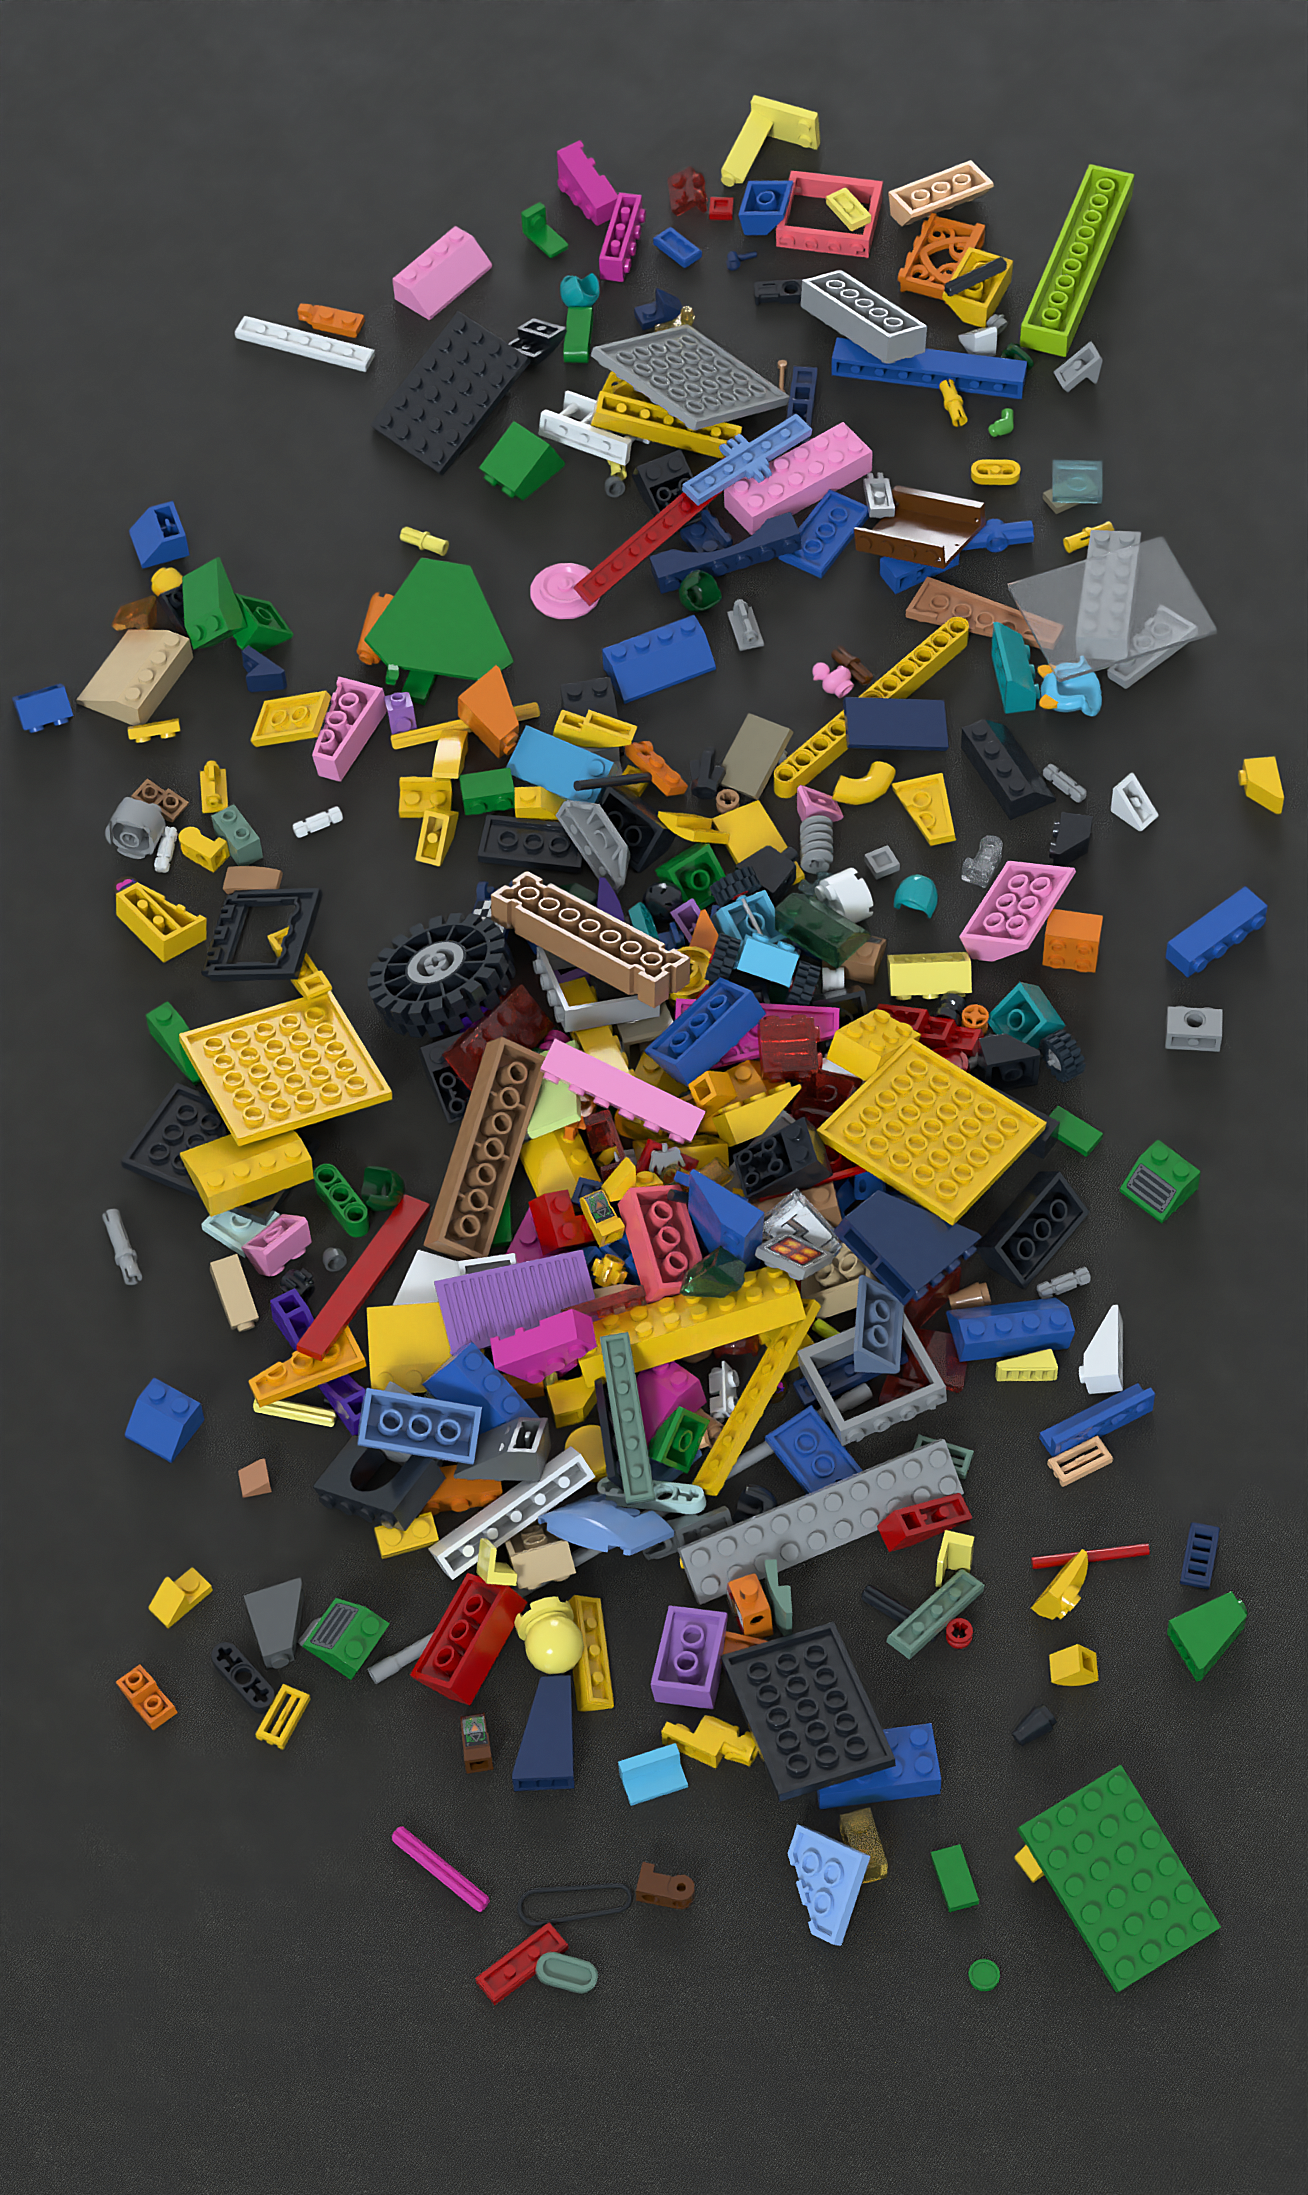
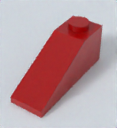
M956 1493L894 1510L877 1525V1528L888 1551L891 1552L917 1544L945 1532V1530L966 1523L973 1517L961 1493Z

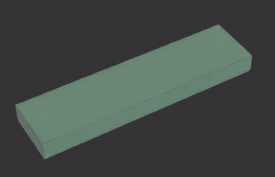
M960 1569L888 1635L887 1643L910 1660L951 1620L983 1592L985 1585L964 1569Z

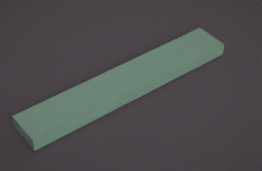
M624 1332L600 1337L626 1504L633 1505L656 1501L629 1333Z

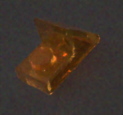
M152 595L120 606L111 625L117 631L134 626L138 630H152L157 620L156 597Z

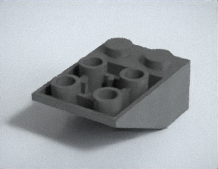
M519 1417L478 1435L474 1464L458 1462L454 1478L496 1481L519 1480L524 1482L540 1481L551 1449L548 1418Z

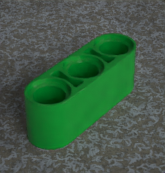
M568 307L567 333L564 341V363L589 362L593 307Z
M331 1164L319 1165L315 1169L313 1176L317 1194L350 1236H365L370 1229L366 1206L335 1166Z

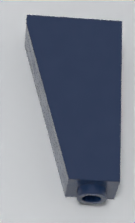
M550 1674L547 1677H540L512 1772L514 1791L575 1788L571 1676Z

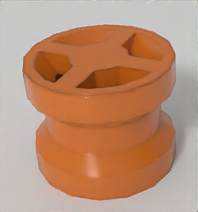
M977 1004L967 1006L962 1012L961 1027L982 1029L985 1035L988 1030L989 1020L986 1008Z

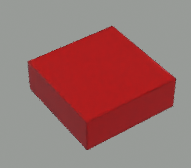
M710 197L709 220H732L734 198Z

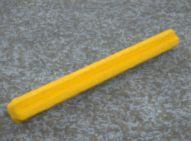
M536 702L513 707L518 722L540 716L539 706ZM459 719L391 735V744L393 749L396 750L439 740L442 730L468 731V733L473 731Z

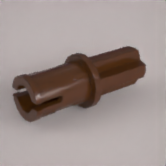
M843 646L837 647L841 653L834 649L831 658L841 666L849 669L851 675L861 685H868L871 682L873 674L861 664V660L858 657H853Z

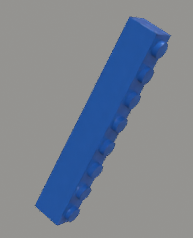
M845 338L836 339L832 356V375L937 389H940L939 385L944 380H947L948 386H950L948 381L951 379L954 381L957 391L1022 399L1026 381L1027 361L925 349L924 353L917 354L912 358H904L894 363L886 364L873 354L868 353L867 350L858 344L853 343L852 340Z

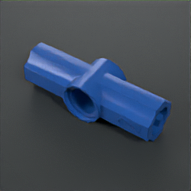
M1000 519L988 520L986 525L962 550L987 548L991 552H1000L1008 545L1034 542L1032 521L1003 523Z

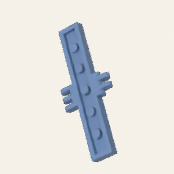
M795 414L750 443L741 434H738L734 437V440H728L727 445L723 443L719 446L721 453L726 458L682 485V491L699 506L745 476L748 479L753 477L760 483L764 481V477L772 476V472L768 468L769 461L811 436L812 428Z

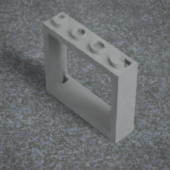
M540 946L537 947V960L533 961L534 971L536 974H540L541 987L543 990H547L548 1003L550 1006H554L556 1021L561 1022L565 1032L660 1016V1005L652 1008L639 1001L638 995L569 1007L553 970L577 966Z
M904 1311L902 1334L931 1385L847 1421H844L817 1369L854 1354L855 1327L797 1351L799 1367L842 1446L855 1440L859 1442L869 1434L885 1431L890 1425L902 1420L908 1421L923 1411L936 1409L937 1405L947 1402L946 1386Z

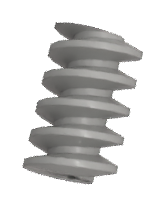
M811 816L802 821L800 825V866L808 873H825L829 870V864L833 861V821L826 816Z

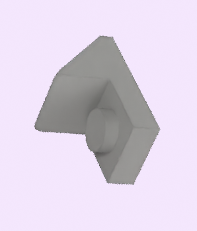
M1090 341L1056 369L1054 374L1062 388L1067 392L1086 377L1096 384L1103 359L1094 343Z

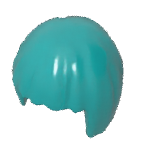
M594 273L589 274L583 279L573 275L565 276L560 284L561 299L567 307H591L599 297V281Z
M920 874L907 877L896 890L894 908L900 909L901 904L909 908L924 911L928 915L927 918H931L938 902L935 884L931 879Z

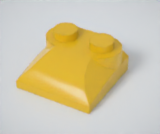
M1082 1549L1060 1570L1033 1604L1031 1609L1039 1616L1050 1618L1051 1620L1058 1617L1061 1620L1079 1602L1081 1597L1078 1593L1084 1583L1088 1567V1557L1085 1550Z

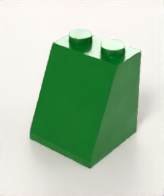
M513 421L479 469L485 474L483 479L490 485L495 487L498 484L503 487L501 491L508 497L513 499L516 496L523 501L563 468L566 463L550 444Z

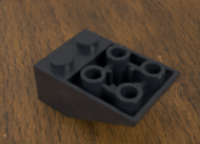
M681 449L637 466L631 475L642 499L654 516L683 493L682 485L693 478ZM706 506L704 509L701 510V511H703V510L707 509V511L710 513V511H709V509H708L707 506ZM701 511L681 528L701 521Z
M472 1030L420 1047L418 1051L428 1081L448 1124L464 1118L482 1061Z
M805 1117L733 1155L745 1198L749 1199L748 1201L807 1189L833 1176L826 1149L816 1131L817 1128Z

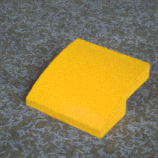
M658 812V817L662 823L673 833L693 842L728 844L730 834L712 830L711 818L695 814Z

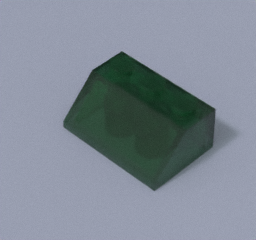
M791 893L775 908V930L836 969L871 938V933L809 894Z

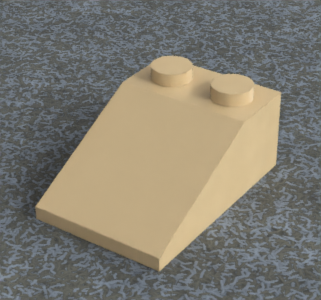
M536 1519L504 1542L511 1568L517 1573L516 1583L519 1589H535L543 1582L550 1580L563 1581L569 1578L571 1574L576 1573L568 1541L548 1532L547 1522L539 1524L538 1519Z

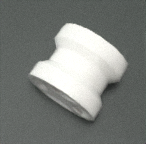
M838 967L836 970L822 968L823 993L844 988V967Z

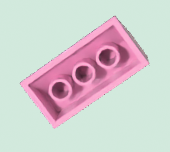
M455 226L392 279L395 300L426 319L431 320L490 270L492 263L474 237Z

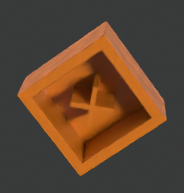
M1052 909L1047 920L1042 965L1056 969L1065 968L1079 972L1095 973L1103 916Z

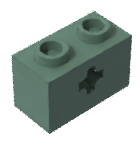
M234 804L211 816L215 835L217 838L220 837L227 841L229 853L238 866H248L263 858L260 838Z

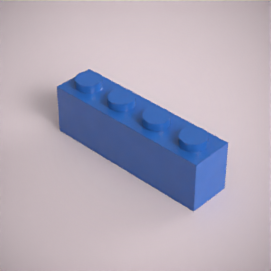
M1246 886L1170 940L1167 943L1166 959L1187 978L1195 972H1201L1215 957L1220 958L1233 944L1241 943L1252 930L1260 929L1266 922L1268 905Z

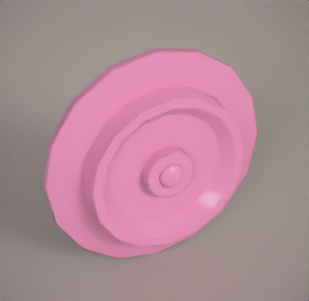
M558 563L545 568L535 576L530 586V597L536 609L546 616L556 619H574L587 614L596 607L600 598L589 606L573 587L589 574L591 570L575 563Z

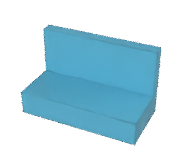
M676 1743L618 1762L619 1774L631 1806L688 1787L680 1764V1753Z

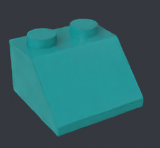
M1019 982L990 1012L988 1024L996 1035L1006 1033L1035 1049L1040 1047L1041 1039L1059 1029L1062 1030L1066 1026L1040 987Z

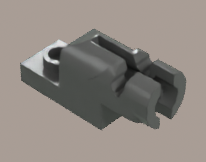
M723 1506L701 1516L685 1514L668 1520L666 1522L674 1530V1537L663 1541L661 1546L656 1544L642 1550L648 1560L660 1559L678 1552L677 1548L733 1525L729 1509Z

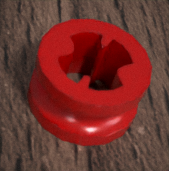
M963 1618L951 1620L946 1627V1640L948 1644L954 1648L961 1649L971 1643L973 1634L971 1623ZM959 1629V1632H961V1629L965 1631L964 1637L960 1638L959 1635L957 1638L954 1637V1630Z

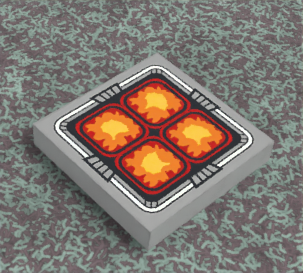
M787 1231L758 1246L755 1254L768 1267L779 1268L787 1272L789 1277L796 1280H803L831 1264L834 1255Z

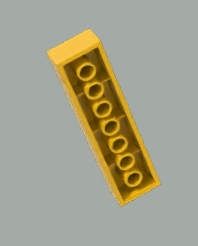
M765 1267L594 1321L593 1328L597 1347L587 1352L585 1356L578 1358L586 1386L589 1388L595 1386L594 1381L600 1378L607 1382L600 1337L624 1332L629 1333L636 1373L807 1318L795 1280L789 1277L787 1272L779 1268Z

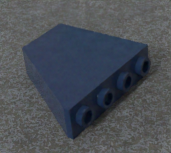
M879 1190L849 1213L833 1231L904 1306L912 1299L918 1302L929 1291L926 1288L930 1285L934 1288L945 1278L943 1274L945 1271L951 1274L961 1264L960 1258H963L965 1261L977 1251L974 1245L982 1237L973 1230L956 1223L952 1226L938 1215Z

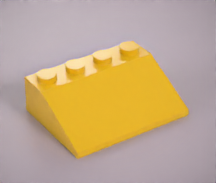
M294 1130L242 1146H238L230 1134L180 1153V1157L211 1217L314 1179L312 1158L301 1138Z
M439 1302L367 1307L371 1389L384 1391L391 1381L410 1393L428 1392L422 1384L452 1356ZM481 1349L480 1351L485 1355V1349Z

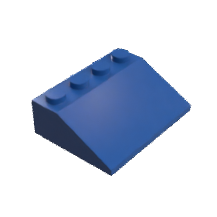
M692 1169L689 1180L688 1212L698 1245L716 1275L720 1277V1280H727L745 1272L757 1270L760 1267L761 1259L757 1258L755 1254L757 1247L762 1245L764 1212L695 1169Z

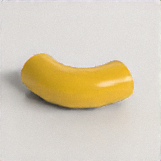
M873 762L868 774L863 778L852 779L841 775L834 789L832 800L851 805L871 803L886 793L894 780L896 770L887 763Z

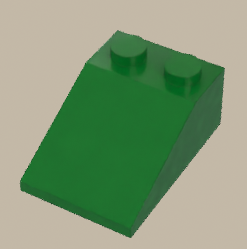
M220 557L211 560L182 577L184 624L194 649L214 646L247 628Z

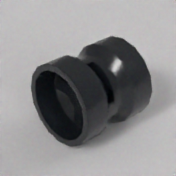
M945 993L939 1002L940 1008L935 1011L933 1017L954 1019L956 1025L959 1026L960 1016L967 1007V1003L957 994Z

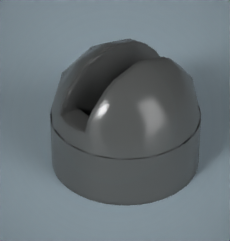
M612 475L605 480L604 487L610 497H618L624 493L625 485L619 476Z
M330 1247L323 1253V1263L328 1271H338L346 1265L347 1259L340 1248Z

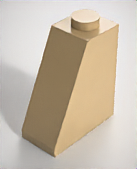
M235 1254L211 1262L210 1272L231 1330L238 1328V1331L242 1332L255 1327L254 1322L259 1320V1316L238 1255Z

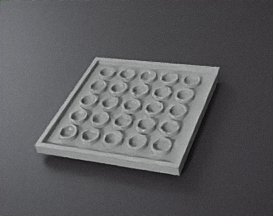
M688 324L593 347L591 356L599 361L601 366L613 371L618 378L631 384L636 391L642 392L650 398L651 402L660 405L668 411L669 415L678 418L685 423L687 428L692 430L785 406L790 398L789 395Z

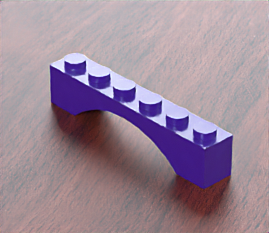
M294 1288L270 1300L274 1322L293 1350L296 1351L297 1343L313 1323L314 1318L308 1306ZM349 1374L318 1385L351 1435L358 1436L362 1402L366 1390L358 1385Z

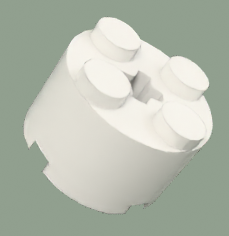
M848 868L820 881L819 886L815 887V894L824 905L826 910L824 916L830 926L836 925L838 928L844 929L873 915V912H869V908L873 906L869 889L863 878L858 880L854 876L858 872L853 868Z

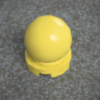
M558 1597L543 1598L530 1604L531 1610L523 1616L520 1613L517 1614L514 1621L519 1638L525 1641L527 1658L536 1669L547 1674H563L575 1667L582 1656L584 1643L580 1629L573 1622L574 1614L568 1601L560 1602Z

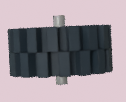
M1059 1029L1040 1040L1039 1046L1041 1048L1039 1050L1043 1054V1061L1047 1063L1046 1067L1051 1069V1074L1053 1076L1056 1075V1079L1064 1083L1083 1073L1086 1064L1083 1062L1085 1060L1084 1056L1080 1054V1047L1077 1048L1076 1046L1077 1042L1074 1039L1072 1040L1069 1033L1066 1034L1065 1030Z

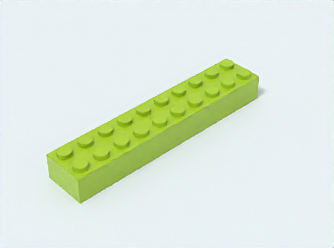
M1089 164L1021 325V347L1066 357L1132 198L1135 174Z

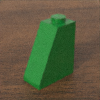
M1232 1591L1169 1620L1167 1634L1196 1682L1204 1678L1244 1629L1248 1615L1247 1609L1240 1599H1236Z

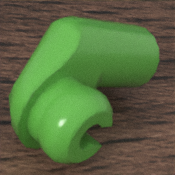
M1010 408L1002 410V419L995 421L988 428L991 436H1003L1013 430V410Z

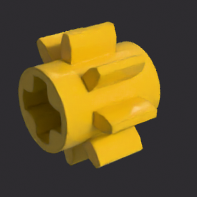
M605 1254L601 1260L596 1258L591 1268V1271L594 1272L593 1275L596 1276L594 1281L602 1287L614 1286L618 1283L623 1284L628 1274L625 1271L626 1268L623 1267L625 1262L611 1254Z

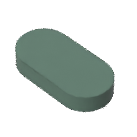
M556 1952L543 1954L536 1964V1975L542 1983L579 1994L592 1990L598 1979L597 1970L590 1962Z

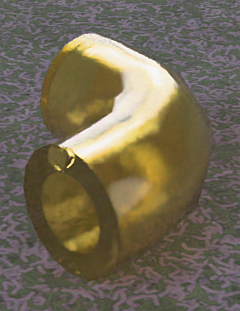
M715 1157L707 1165L696 1170L722 1187L735 1177L731 1169L718 1157ZM677 1164L667 1166L659 1177L663 1182V1186L680 1185L682 1192L689 1193V1187L675 1182L674 1177L677 1170L690 1175L691 1171L685 1170Z

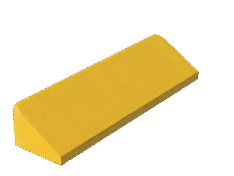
M574 1595L568 1602L574 1614L573 1622L580 1629L584 1643L582 1656L575 1667L572 1668L577 1710L586 1712L613 1708L614 1701L601 1598Z

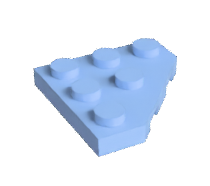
M797 1824L788 1851L790 1864L795 1866L799 1881L796 1884L802 1904L806 1905L809 1911L811 1921L808 1924L811 1934L833 1945L841 1946L870 1856L809 1827Z

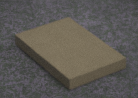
M748 713L721 765L724 767L726 775L720 785L758 800L794 732L787 727Z

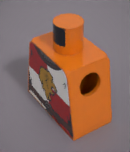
M753 1573L728 1582L726 1599L741 1635L757 1639L772 1636L771 1609L757 1575ZM754 1617H756L757 1620H760L757 1623H751V1620Z

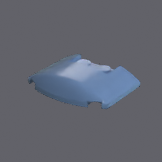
M606 1494L590 1495L538 1516V1523L543 1524L547 1522V1531L573 1544L607 1553L608 1550L618 1546L624 1550L623 1555H633L674 1537V1530L653 1510L641 1514L637 1509L618 1506L615 1501L606 1500Z

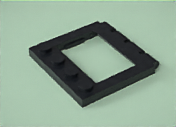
M321 889L234 890L233 895H226L221 909L222 914L219 915L214 931L215 935L212 937L207 953L208 956L205 959L201 974L209 977L211 981L298 980L323 898ZM295 905L294 913L290 915L287 923L289 927L288 933L283 937L281 943V956L276 959L275 963L237 962V964H231L249 907Z

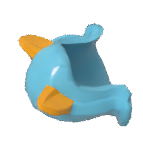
M1083 657L1079 658L1080 662L1078 665L1064 664L1056 668L1049 665L1038 667V673L1044 678L1041 685L1042 698L1039 701L1041 707L1064 713L1082 710L1084 714L1089 716H1096L1102 706V692L1099 680Z

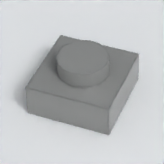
M888 845L864 854V861L876 880L900 870V863Z

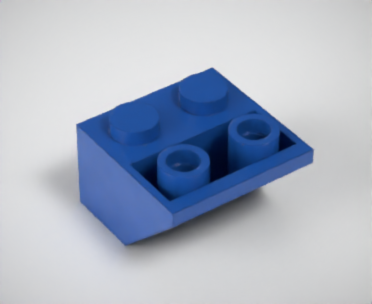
M173 501L149 507L129 530L142 569L190 556L186 535Z

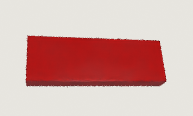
M549 1922L475 1978V1981L491 2002L496 2005L536 1974V1964L543 1954L548 1952L563 1954L569 1949L568 1944Z

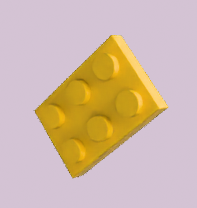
M320 691L264 701L250 741L255 747L318 737L331 696L327 691Z

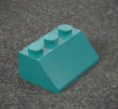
M993 622L991 657L1005 714L1035 710L1036 699H1040L1039 685L1034 684L1033 681L1035 679L1034 665L1029 664L1028 661L1030 660L1029 645H1024L1023 637L1018 632L1000 622Z

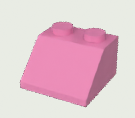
M282 1214L242 1246L241 1249L260 1275L275 1276L284 1270V1264L290 1259L300 1257L306 1251L305 1247L312 1242L308 1221L305 1217Z

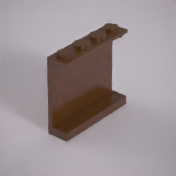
M896 485L892 490L895 507L894 517H883L872 530L855 527V545L857 551L945 569L986 525L985 504Z

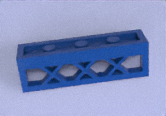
M1137 1383L1040 1432L1039 1439L1053 1458L1097 1435L1100 1438L1153 1411L1155 1393L1151 1387L1143 1391Z

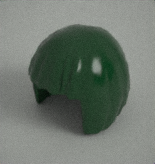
M696 570L688 574L679 587V599L682 605L692 612L709 610L722 599L721 591L715 579L702 570Z
M368 1166L364 1169L361 1197L366 1208L381 1212L396 1207L405 1193V1183L402 1177L386 1167Z

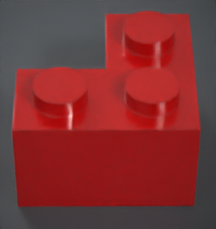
M568 1189L546 1193L528 1202L543 1256L574 1250L577 1247H587L597 1243L584 1214L575 1216Z

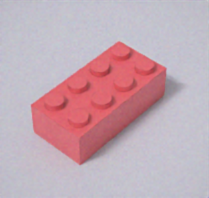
M680 1185L629 1188L618 1203L647 1304L657 1302L662 1298L686 1293L691 1289L710 1285L687 1206L684 1203L670 1201L667 1198L670 1189L682 1191Z

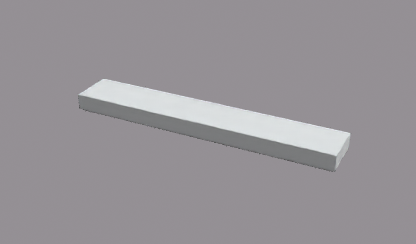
M247 316L243 317L235 331V337L238 339L363 372L367 371L375 357V351L370 348Z

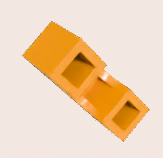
M706 1071L688 1084L691 1093L679 1099L706 1111L701 1120L702 1122L738 1096L728 1072ZM659 1130L658 1132L660 1136L670 1135L669 1133L662 1130Z

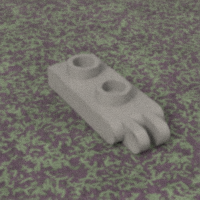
M867 473V478L863 480L869 516L876 518L894 517L895 507L889 478H884L883 473H877V478H874L873 473Z

